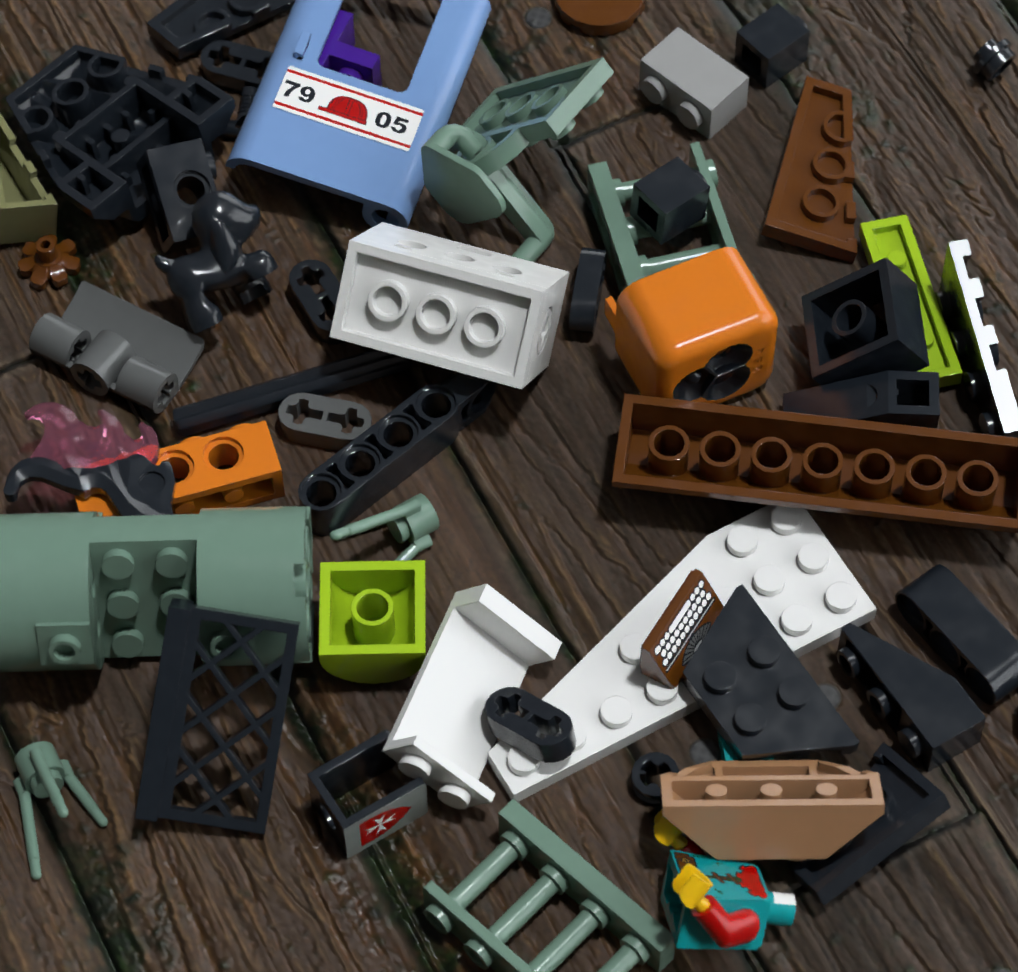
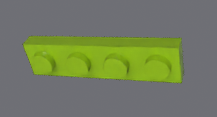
M907 214L860 223L858 235L868 264L870 265L886 257L917 284L930 365L918 371L939 372V388L961 384L963 372Z

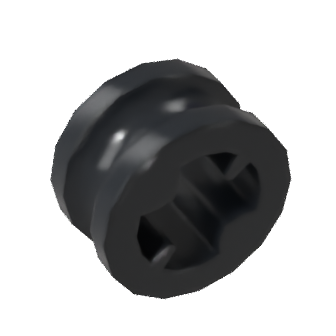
M651 752L641 756L634 763L632 769L633 790L636 796L643 802L651 805H662L660 787L655 783H651L648 786L643 784L647 783L646 772L652 770L657 775L664 772L678 773L679 768L675 760L669 755Z

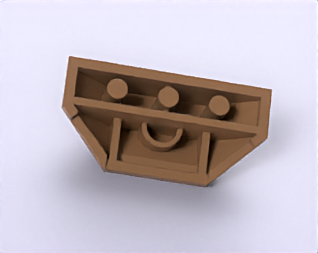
M822 760L708 761L686 767L678 773L668 772L660 774L663 817L716 860L748 862L751 860L787 859L798 862L807 859H827L881 817L885 810L878 772L869 770L859 772L849 766Z

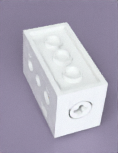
M381 222L349 240L329 337L522 389L549 365L570 272Z

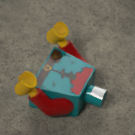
M662 809L656 814L654 818V835L656 839L663 845H672L673 847L669 852L660 900L676 948L756 950L762 946L766 925L792 926L796 911L794 894L768 891L759 867L751 863L734 860H716L712 856H706L698 844L689 837L685 838L681 835L683 832L663 817Z

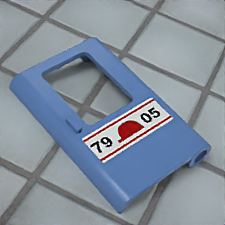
M295 0L225 166L234 169L235 166L240 164L249 165L363 203V218L371 227L385 222L407 228L424 186L421 147L437 130L447 125L490 14V2L488 0H439L441 3L409 87L404 92H396L324 68L318 63L343 0ZM375 211H387V219L380 217Z

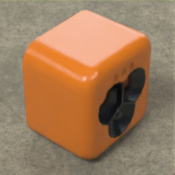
M734 247L719 248L641 278L627 286L618 296L617 302H615L612 296L605 298V316L615 332L616 352L641 395L720 404L761 387L772 374L778 328L777 315L740 253Z

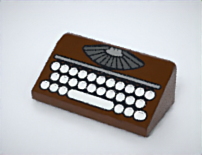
M696 568L694 571L691 570L641 646V673L671 689L676 688L680 683L684 669L724 608L702 571Z

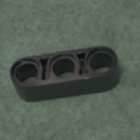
M941 564L935 565L896 593L895 601L905 620L983 702L988 705H994L1018 688V640L947 567Z

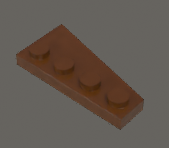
M806 76L761 235L853 264L858 252L857 239H854L856 202H853L855 168L851 155V145L853 142L851 89Z

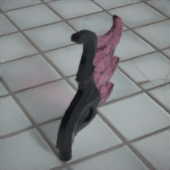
M55 402L40 403L24 412L27 420H41L45 427L44 436L31 457L21 460L10 470L3 489L8 502L17 501L19 491L25 483L37 481L44 482L85 499L93 494H102L109 499L119 516L174 515L172 510L176 488L174 472L169 461H162L160 465H155L159 458L160 448L157 434L152 427L141 422L138 427L142 436L134 440L124 433L121 423L104 410L98 411L102 424L96 427L87 426L78 420L71 409Z

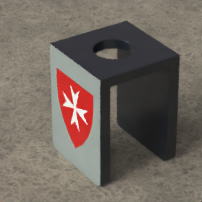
M388 729L307 774L311 804L347 859L428 812L426 784L421 777L409 782L348 818L344 816L334 801L395 766V760L382 751L390 735Z

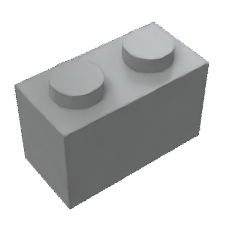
M679 27L640 59L639 89L651 102L661 104L675 114L687 128L696 129L709 140L747 106L749 77Z

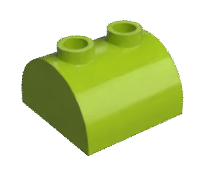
M425 560L320 562L319 661L321 666L328 673L338 678L358 683L394 682L417 673L426 657Z

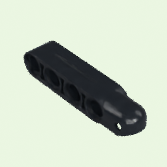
M455 371L441 383L429 384L418 390L308 474L300 482L298 494L300 506H310L312 534L322 537L330 536L331 531L348 525L450 446L457 439L460 431L487 411L497 383ZM477 395H480V397L482 398L481 401L477 404H473V401L477 397ZM434 414L444 415L443 417L439 418L429 417ZM395 443H404V444H407V445H405V446H403V447H394V446H391V445H393V444H395ZM358 472L370 473L366 476L361 477L353 476L355 473ZM323 501L331 502L327 506L319 507L314 505Z

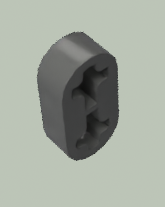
M295 393L285 398L279 406L278 416L282 434L289 441L297 444L340 451L372 426V417L369 410L363 405L352 401L310 393ZM301 412L309 413V417L305 418L302 424L294 423V419H298ZM349 421L358 423V427H353L351 433L342 432V428H346Z

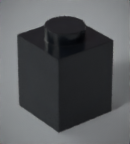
M777 3L737 31L734 61L766 89L807 60L810 30L799 16L792 15Z
M677 156L634 183L630 215L662 245L705 218L710 186L699 171L691 169Z

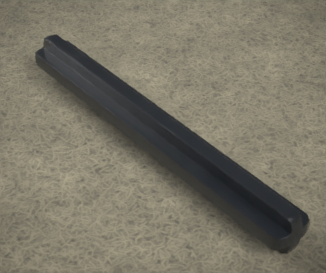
M373 349L177 407L172 411L174 426L179 436H187L278 409L285 398L295 393H310L321 396L408 370L412 367V359Z

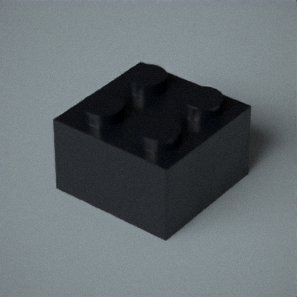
M886 257L801 296L811 375L820 385L887 370L918 371L930 366L917 284Z

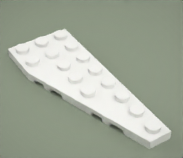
M767 505L707 535L542 698L545 702L564 711L572 720L576 747L570 756L559 762L544 763L502 740L488 752V763L511 800L515 799L519 802L700 709V706L682 681H680L676 688L671 689L641 673L640 669L642 644L691 570L694 571L695 568L702 571L723 607L736 587L743 584L797 658L840 637L841 627L849 623L859 627L875 619L877 608L808 511L802 508ZM540 733L541 738L544 739L546 735Z

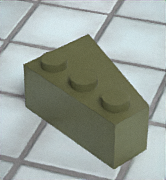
M0 113V244L33 242L49 234L56 236L58 203L51 193L47 194L37 178V170L30 160L26 161L16 145L15 135Z

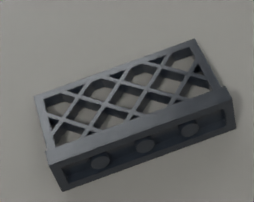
M172 598L168 608L135 819L157 822L159 817L265 834L300 622L194 605V601ZM201 620L224 623L236 641L211 657L198 639ZM236 625L253 629L242 635ZM263 630L286 633L284 653L266 666L248 643L249 640ZM239 647H242L258 669V672L234 688L217 663ZM197 651L205 663L193 670ZM282 664L278 684L270 672ZM210 668L227 693L203 710L191 694L190 688L192 680ZM264 677L277 695L276 704L256 718L239 694ZM230 700H233L250 724L225 740L208 716ZM189 704L196 715L185 722ZM273 717L271 734L269 736L262 724ZM201 721L218 743V746L195 762L182 745L183 733ZM255 730L268 747L267 758L248 770L231 746ZM224 752L241 776L217 792L200 768ZM180 756L187 765V768L177 774ZM265 769L261 788L254 779V776ZM192 773L210 796V798L196 808L172 805L175 785ZM247 782L260 800L257 818L234 815L223 798ZM216 804L222 813L207 811V809Z

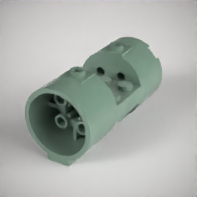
M310 506L201 508L199 514L103 516L102 512L97 511L0 514V673L100 670L105 658L161 656L168 608L172 598L194 601V605L298 621L300 626L293 664L312 662L314 652L312 573L314 572ZM201 620L198 639L211 657L236 641L224 623ZM236 625L242 635L253 629ZM263 630L249 640L248 643L264 665H268L284 653L287 634ZM239 647L217 663L218 666L254 665L242 647Z

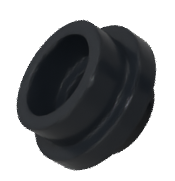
M993 38L990 39L973 56L977 64L972 72L977 77L983 75L989 82L997 78L1016 58V54L1010 49L1012 43L1007 38L998 43Z

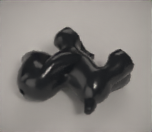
M224 190L211 191L203 195L192 209L191 223L199 240V252L176 259H169L159 254L154 258L156 267L166 274L171 292L180 300L184 323L188 331L195 334L224 320L219 307L210 302L204 295L205 293L231 288L242 306L273 290L265 275L279 268L271 253L263 249L249 254L243 253L242 245L260 226V209L256 204H247Z

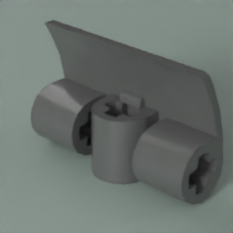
M86 281L80 283L62 317L50 312L44 314L35 324L29 339L30 352L71 371L76 382L88 392L97 396H104L111 391L156 414L161 413L178 393L205 346L203 338Z

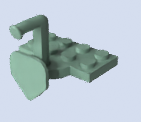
M602 57L495 88L462 125H444L421 147L425 187L444 211L461 223L471 224L497 218L504 212L525 238V241L513 253L512 257L535 262L552 243L555 234L554 226L506 164L514 159L523 149L533 146L540 140L551 138L553 141H556L569 133L576 124L573 118L581 109L591 106L603 95L604 90L602 86L612 76L614 71Z

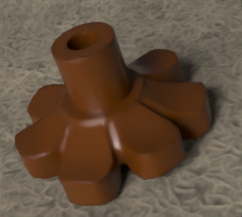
M51 234L44 235L36 243L32 241L27 242L22 248L24 258L18 261L20 274L24 277L31 276V286L37 290L46 289L49 280H51L55 287H61L69 281L67 274L75 276L81 270L80 258L74 256L77 252L75 243L71 239H65L58 244L57 237Z

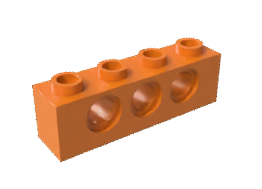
M266 420L253 424L241 423L220 433L205 437L193 436L184 439L179 444L156 450L145 449L134 453L145 456L154 465H160L162 461H169L173 468L174 477L184 478V480L176 483L172 504L173 514H199L201 508L246 507L285 496L282 469ZM115 461L107 463H91L83 468H95L105 466ZM223 465H233V467L229 469H217L218 467ZM93 494L86 499L74 495L78 512L97 511L102 512L103 516H119L109 499L102 494Z

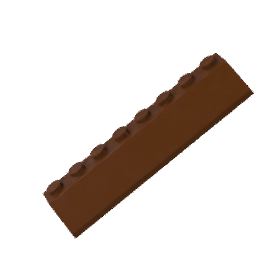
M624 393L612 487L1018 533V438Z

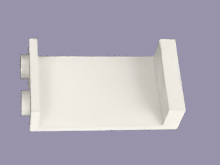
M487 583L455 592L382 751L399 763L398 768L405 775L413 779L421 777L427 785L438 792V798L448 806L456 809H466L471 806L492 803L496 793L478 781L488 760V752L493 748L497 739L491 733L485 712L486 700L499 689L505 687L519 688L528 667L555 660L562 642Z

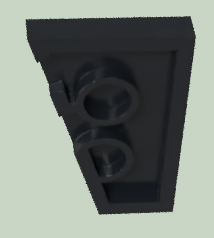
M884 742L873 754L876 763L870 769V771L878 772L880 776L885 803L884 814L827 859L790 861L787 864L794 879L823 906L951 808L944 792Z

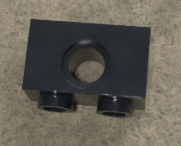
M201 138L146 150L136 163L163 255L200 247L199 240L191 223V212L195 204L183 202L177 194V187L190 189L194 193L196 201L203 195L216 191L214 180L217 177V170L212 154L209 151L205 152Z

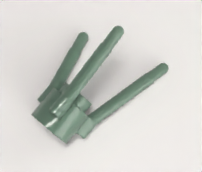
M419 493L390 510L331 531L330 538L339 541L387 524L390 533L398 543L408 541L411 544L394 560L405 561L412 560L419 552L433 545L429 534L438 530L440 524L437 513L425 495Z
M47 741L27 745L14 758L19 776L13 780V784L19 796L27 857L33 880H39L42 873L31 794L38 798L49 797L58 816L66 818L69 812L60 792L65 782L100 827H105L108 824L107 818L99 809L97 803L75 776L67 759L60 760L54 745Z

